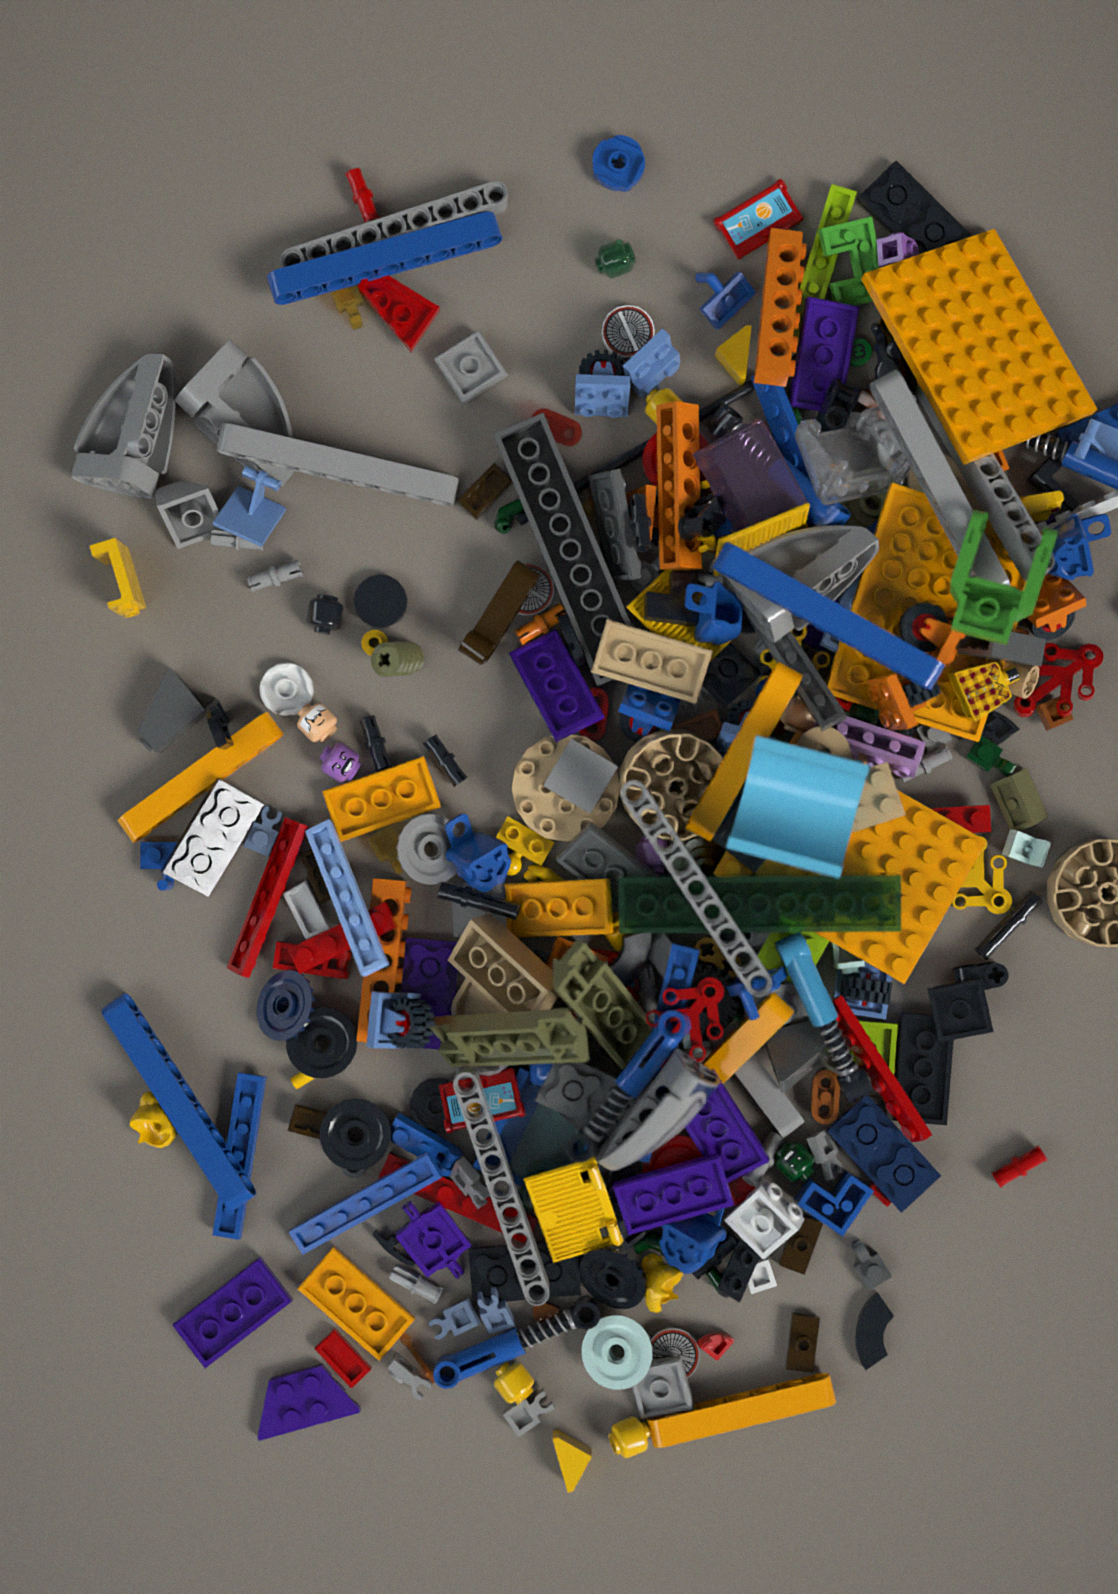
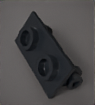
M740 1239L717 1288L720 1296L724 1298L730 1297L739 1303L760 1258L747 1243Z

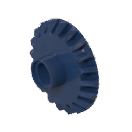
M292 970L281 971L272 976L264 985L258 998L256 1012L259 1027L267 1037L277 1041H289L291 1037H297L299 1031L305 1030L304 1024L306 1022H310L309 1014L315 1011L311 1005L316 999L312 996L314 989L309 986L310 980L306 979L304 974H299Z

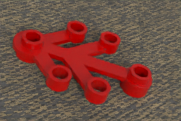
M1054 643L1046 644L1043 655L1046 661L1062 659L1074 662L1067 667L1038 666L1039 676L1052 678L1034 690L1028 698L1024 699L1017 696L1013 708L1018 716L1029 717L1035 712L1036 703L1061 685L1060 699L1056 704V713L1062 717L1069 716L1073 709V703L1071 702L1073 676L1082 670V684L1078 687L1077 695L1083 701L1092 699L1095 688L1092 685L1094 669L1098 668L1103 662V651L1095 644L1082 645L1078 650L1061 649ZM1053 649L1056 653L1050 656L1046 653V650ZM1092 653L1095 658L1087 659L1085 654ZM1087 688L1091 691V694L1084 695L1081 693V690ZM1027 700L1030 702V705L1023 707L1020 702ZM1066 704L1069 706V710L1062 711L1059 706Z
M708 977L702 979L697 987L677 990L675 988H667L664 990L662 997L663 1001L668 1005H674L678 1000H696L690 1008L667 1011L649 1010L645 1016L646 1023L651 1027L657 1026L658 1022L651 1023L648 1019L651 1013H656L659 1019L668 1011H682L686 1013L691 1021V1048L689 1054L690 1057L700 1062L706 1057V1049L702 1045L699 1014L706 1006L709 1025L706 1029L707 1035L713 1040L721 1038L723 1027L719 1023L717 1003L723 998V985L719 980ZM709 986L715 989V994L712 997L705 995V989ZM667 992H675L676 999L668 1001L665 997ZM673 1017L669 1022L679 1021L672 1030V1032L676 1033L679 1031L681 1023L677 1017ZM712 1026L720 1028V1033L717 1036L710 1034L709 1030ZM658 1045V1047H657V1048L655 1049V1051L652 1053V1055L650 1056V1058L653 1056V1054L656 1052V1050L659 1048L660 1045ZM695 1048L703 1050L701 1057L696 1058L693 1056L692 1052ZM670 1055L668 1056V1058L665 1060V1062L662 1064V1066H661L660 1068H662V1067L664 1066V1064H665V1063L667 1062V1060L669 1059Z

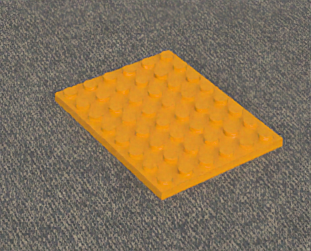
M995 229L865 273L861 278L963 465L1092 415L1097 410L1096 405Z
M890 483L874 532V536L879 542V550L860 575L850 611L901 639L898 624L907 608L919 603H930L937 605L945 613L957 611L958 605L950 593V581L958 556L925 493L896 483ZM987 519L984 533L1009 579L1010 586L1023 591L1026 581L1021 577ZM1018 621L1014 623L1011 632H1015ZM839 641L826 685L834 697L879 711L876 702H873L869 697L867 680L896 672ZM956 653L953 661L950 664H946L937 679L941 693L926 701V706L913 712L917 723L979 742L988 714L977 721H967L947 673L987 662H997L1002 670L1005 662ZM896 673L898 680L903 678V676Z
M795 732L788 744L795 746L801 734ZM897 790L905 815L850 833L840 878L766 859L756 873H753L727 851L724 853L713 874L905 984L987 841Z

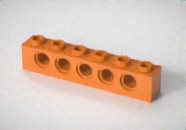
M771 228L767 243L754 383L786 387L789 376H794L796 360H791V355L796 353L798 336H793L794 329L799 327L800 313L796 312V306H800L802 299V289H798V283H802L804 276V266H800V260L805 259L807 247L806 243H802L803 232L776 228Z
M679 401L656 405L660 569L675 571L702 569V553L698 549L701 547V540H697L699 536H695L692 540H684L678 532L679 519L700 499L699 405Z
M373 878L370 909L384 903L388 899H393L398 906L397 911L393 914L398 927L393 929L395 937L390 942L383 940L381 935L378 936L384 953L392 958L391 966L389 968H381L365 977L363 976L356 1040L358 1042H367L372 992H376V983L380 980L387 982L389 992H397V984H402L404 968H399L400 957H405L406 941H402L403 930L408 929L409 914H405V904L410 903L412 887H407L408 881Z

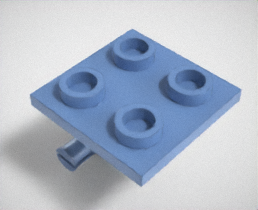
M1091 418L1084 434L1081 433L1078 438L1080 443L1074 456L1084 460L1089 448H1092L1118 459V429Z
M246 465L242 476L256 482L254 493L238 486L213 521V525L262 547L286 511V507L264 498L265 486L277 492L281 486V481L268 476V472L264 470L259 472Z

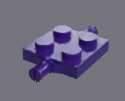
M412 1201L407 1202L408 1206L405 1203L402 1209L411 1220L395 1232V1236L421 1271L428 1278L437 1270L448 1267L456 1279L460 1277L459 1274L462 1276L465 1271L456 1260L461 1253L472 1245L442 1203L439 1201L426 1211L420 1213Z

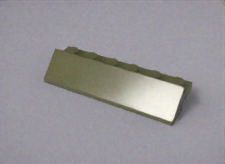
M576 940L560 961L553 958V988L577 1017H584L587 1029L618 1066L624 1070L651 1034L653 1027L646 1023V1013L608 965L598 960L584 942Z
M568 1009L490 1012L486 1014L445 1015L431 1018V1022H435V1027L430 1029L434 1031V1034L442 1042L438 1052L451 1067L587 1062L589 1058L584 1017L574 1018Z

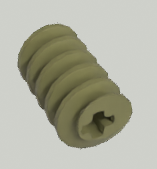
M409 641L381 643L375 647L371 655L373 670L383 677L411 675L421 670L424 664L423 650L416 643Z

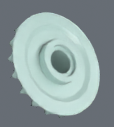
M611 1315L600 1319L594 1328L587 1331L582 1343V1360L586 1371L598 1384L614 1390L627 1389L639 1383L649 1371L653 1359V1347L649 1335L645 1332L643 1326L639 1325L634 1319L624 1315ZM614 1344L623 1347L625 1352L623 1358L614 1356L612 1352Z

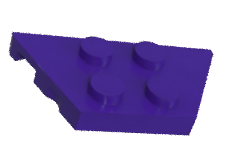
M323 1363L272 1377L268 1381L257 1438L258 1441L354 1415L360 1413L361 1407L350 1398L340 1382L334 1380L331 1372Z

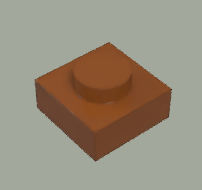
M1060 696L1036 706L1046 731L1074 720L1072 714L1062 717L1056 713V704ZM1066 704L1059 706L1062 711L1069 710Z

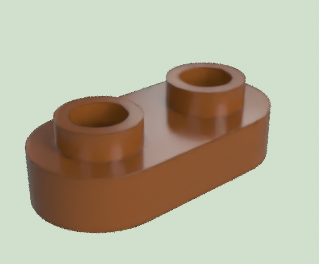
M820 1069L812 1077L810 1113L820 1124L832 1123L836 1120L839 1113L840 1086L836 1079L838 1075L830 1069ZM825 1077L829 1078V1085L822 1087L821 1080ZM827 1105V1113L820 1114L819 1107Z

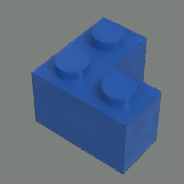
M846 1170L831 1192L809 1177L793 1200L799 1207L841 1236H844L874 1190Z

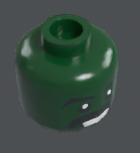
M788 1141L775 1155L777 1159L775 1162L776 1169L789 1182L794 1183L799 1179L805 1182L815 1171L811 1167L815 1162L814 1156L800 1142L791 1144Z

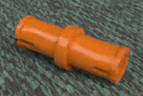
M560 603L542 615L536 614L533 616L532 621L514 630L516 637L527 632L526 635L518 639L522 646L541 633L545 635L549 632L548 629L559 623L558 616L566 613L562 612L555 616L564 610Z

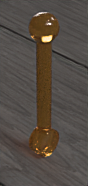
M408 1334L401 1335V1343L406 1345L426 1373V1377L432 1383H435L434 1371L429 1370L410 1342V1336Z

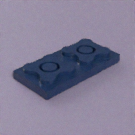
M868 1094L862 1096L826 1130L901 1213L941 1177L939 1172L909 1139L903 1135L899 1128Z

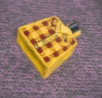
M987 662L947 673L967 721H977L1009 700L1012 696L1008 685L1020 679L1015 666L1011 665L1001 670L997 662Z

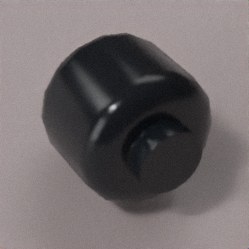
M318 594L317 598L311 599L309 602L307 624L315 627V633L330 635L331 630H338L340 628L344 607L338 602L337 597Z

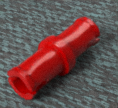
M354 168L345 173L353 192V202L358 205L364 223L379 219L380 216L372 200V190L368 189L361 169Z
M1037 1145L1018 1158L1016 1156L1012 1157L1010 1163L991 1172L999 1187L1002 1188L1019 1176H1027L1029 1170L1048 1160Z

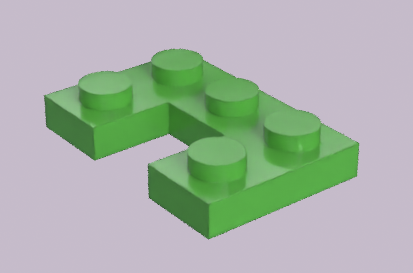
M872 216L819 229L823 256L826 257L849 251L854 278L829 284L833 302L855 306L873 301L861 280L865 273L881 268L878 265L877 239Z

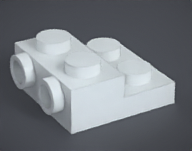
M766 1180L749 1193L746 1199L730 1212L724 1220L763 1260L796 1233L805 1220L802 1217L801 1208L795 1203L789 1204L782 1197L783 1193L780 1187L774 1183L769 1184Z

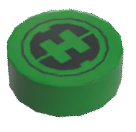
M854 339L850 359L851 366L861 367L869 361L872 348L866 340Z

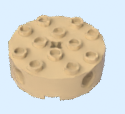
M662 729L644 736L627 752L619 769V796L625 811L637 823L621 797V790L626 782L639 780L646 786L681 841L698 836L685 827L723 757L705 739L684 729H670V731ZM675 780V784L677 787L672 789L671 782ZM631 785L626 789V795L630 800L636 801L641 798L642 790L637 785ZM646 809L641 814L642 820L647 824H653L658 819L657 812L653 809ZM661 833L658 836L661 839L673 840L669 833Z
M570 735L558 742H555L552 736L545 737L527 749L515 767L511 789L516 810L530 829L546 839L571 842L590 822L601 829L606 825L617 807L619 797L617 770L590 814L543 786L571 739L614 764L604 748L584 736Z
M1094 839L1070 847L1055 861L1047 879L1046 902L1054 922L1068 937L1088 946L1118 947V840ZM1102 888H1106L1104 891L1107 895L1106 898H1102Z

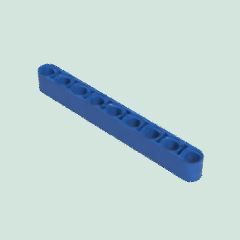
M487 211L279 268L270 272L267 275V280L275 304L285 305L358 285L362 279L368 278V281H372L383 276L394 275L498 245L503 237L495 214Z
M725 542L712 565V568L927 690L931 691L945 667L943 663L731 543Z
M123 993L103 1007L101 1012L104 1019L225 1206L229 1210L234 1211L256 1196V1190L251 1180L134 1000L127 993Z

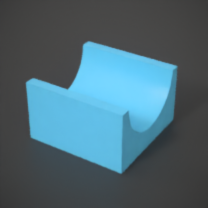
M756 736L744 791L726 848L840 878L851 829L870 765Z

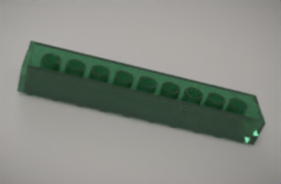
M897 872L841 873L840 878L822 873L704 874L742 933L901 932V875ZM672 874L619 875V933H710ZM693 880L689 883L688 889L692 894H700L704 890V884L699 880ZM708 904L703 912L707 917L714 918L719 914L720 909L715 904ZM726 927L720 933H735L732 928Z

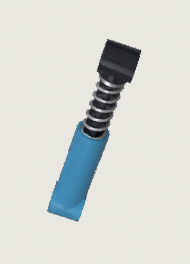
M797 931L774 942L812 1025L820 1027L822 1031L820 1035L824 1036V1043L829 1047L828 1052H831L833 1055L832 1061L836 1062L837 1073H839L836 1079L846 1100L850 1102L872 1092L873 1087L865 1070L853 1061L854 1055L849 1053L850 1047L845 1044L846 1038L841 1035L842 1029L837 1027L838 1021L835 1019L838 1017V1013L812 960L810 949L802 933Z

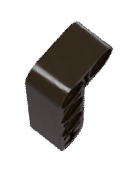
M517 560L474 629L470 630L461 642L458 651L479 665L485 664L494 653L541 575Z

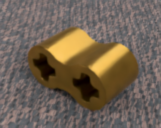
M710 937L697 939L693 947L700 949L698 959L704 962H711L714 966L724 969L725 966L722 964V961L728 959L716 941ZM710 942V949L713 950L712 954L706 953L702 956L700 945L702 943L707 945ZM735 956V961L742 965L740 959ZM729 969L725 971L731 977L738 975L734 969L732 971Z

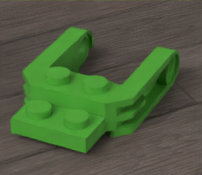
M974 509L950 581V593L958 605L951 630L1007 645L1014 623L1033 614L1056 542L1058 530L1044 527L1024 590L1020 591L1013 586L978 577H969L989 514Z

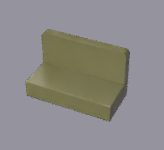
M1026 768L990 784L1009 829L1020 831L1048 818V814Z

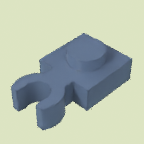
M265 806L261 812L262 823L253 822L244 847L270 857L279 831L273 828L282 821L283 813L278 811L276 818L271 820L268 817L270 807Z
M491 1288L490 1298H485L481 1292H478L480 1317L489 1334L515 1327V1318L506 1300L498 1302V1291L495 1288Z
M468 1297L443 1310L445 1317H434L429 1322V1326L439 1324L442 1327V1331L435 1336L439 1340L444 1338L450 1329L454 1336L478 1326L481 1321Z

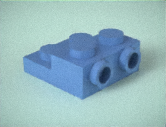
M662 328L623 365L625 376H630V388L643 399L651 391L658 389L660 382L666 376H672L679 369V364L681 363L680 355L672 346L670 335Z

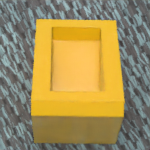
M746 325L720 345L715 353V357L738 385H743L746 379L751 325Z
M558 1429L553 1430V1443L566 1489L569 1493L575 1489L592 1457V1448Z

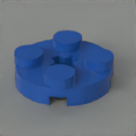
M616 135L614 138L601 141L596 147L592 158L594 178L609 190L622 192L631 190L641 180L645 170V157L640 145L634 139L624 135ZM619 158H622L625 166L619 169L614 168V164L611 163L612 160L617 161Z

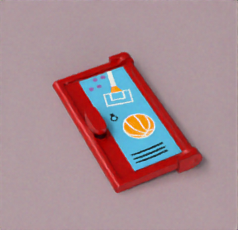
M781 178L773 185L727 213L713 219L718 232L721 231L738 260L767 243L771 228L788 230L804 220L788 194V188Z
M514 1067L504 1069L500 1073L491 1076L479 1075L494 1121L526 1115L524 1102H521ZM471 1077L459 1080L460 1085L465 1088H470L474 1085ZM454 1081L439 1085L445 1115L444 1125L447 1133L467 1128L454 1091ZM472 1102L468 1105L469 1111L474 1114H478L483 1110L481 1104L477 1102Z

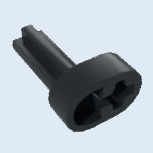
M1051 455L1029 476L1027 482L1035 490L1040 488L1044 493L1061 490L1064 495V501L1060 509L1063 512L1069 510L1072 512L1079 503L1052 477L1062 467V462L1059 458L1053 460Z

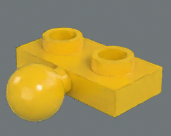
M509 816L495 837L504 841L508 846L507 848L513 851L511 854H508L511 864L507 875L510 876L520 872L522 868L521 857L538 866H542L555 843Z

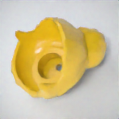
M151 1091L145 1092L140 1098V1107L131 1117L129 1125L132 1129L139 1132L138 1144L145 1142L156 1148H163L174 1141L176 1129Z
M651 1253L641 1261V1268L647 1278L645 1283L647 1289L644 1297L649 1311L659 1313L662 1311L661 1304L679 1298L678 1295L673 1293V1288L681 1280L683 1273L678 1268L664 1263L660 1255Z

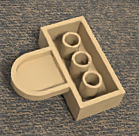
M819 727L812 728L802 734L795 745L854 761L846 738L839 731L831 727L823 732ZM888 762L869 767L851 833L905 815Z
M491 913L470 919L448 958V961L466 977L452 1002V1016L486 1014L490 1012L551 1010L559 996L553 988V970Z

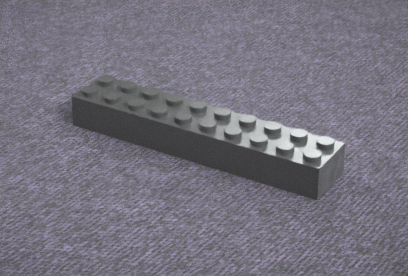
M541 413L498 431L493 436L591 671L607 619L631 626V623L545 415ZM592 673L597 687L615 680Z

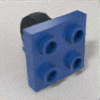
M629 684L618 711L620 712L619 724L622 732L629 739L638 742L644 736L659 730L670 731L681 699Z

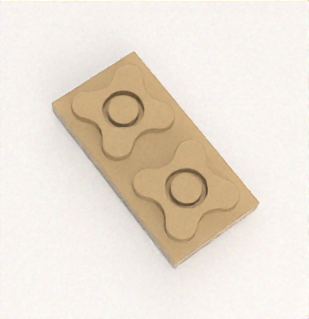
M607 619L591 672L696 704L712 651Z

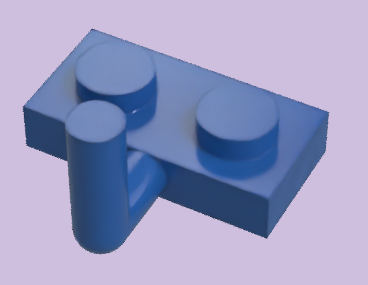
M698 272L695 276L698 283H708L715 292L699 308L714 329H720L757 293L741 272H736L724 285L712 272Z
M140 842V869H162L177 842ZM163 873V880L158 881L157 888L161 891L171 890L174 887V879Z
M785 966L767 970L772 981L769 992L781 987L780 983L788 977ZM756 975L751 979L750 984L755 988H761L765 985L766 978L762 975ZM737 977L727 986L730 997L740 995L749 1020H755L760 1015L752 994L747 990L741 979Z

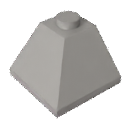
M178 481L154 490L157 508L177 549L210 538L211 532L214 529L223 530L213 525V521L220 511L208 485Z

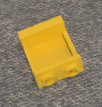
M116 538L90 545L91 554L94 558L105 565L112 564L119 586L121 598L108 602V608L120 616L124 615V618L139 615V610L145 609L146 605L129 548Z

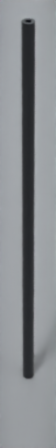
M796 354L791 356V360L796 359ZM752 380L700 409L699 422L716 413L721 404L730 405L754 391L755 388ZM649 439L574 482L573 486L576 493L590 486L589 475L620 469L642 456ZM525 512L516 516L521 526L529 522Z

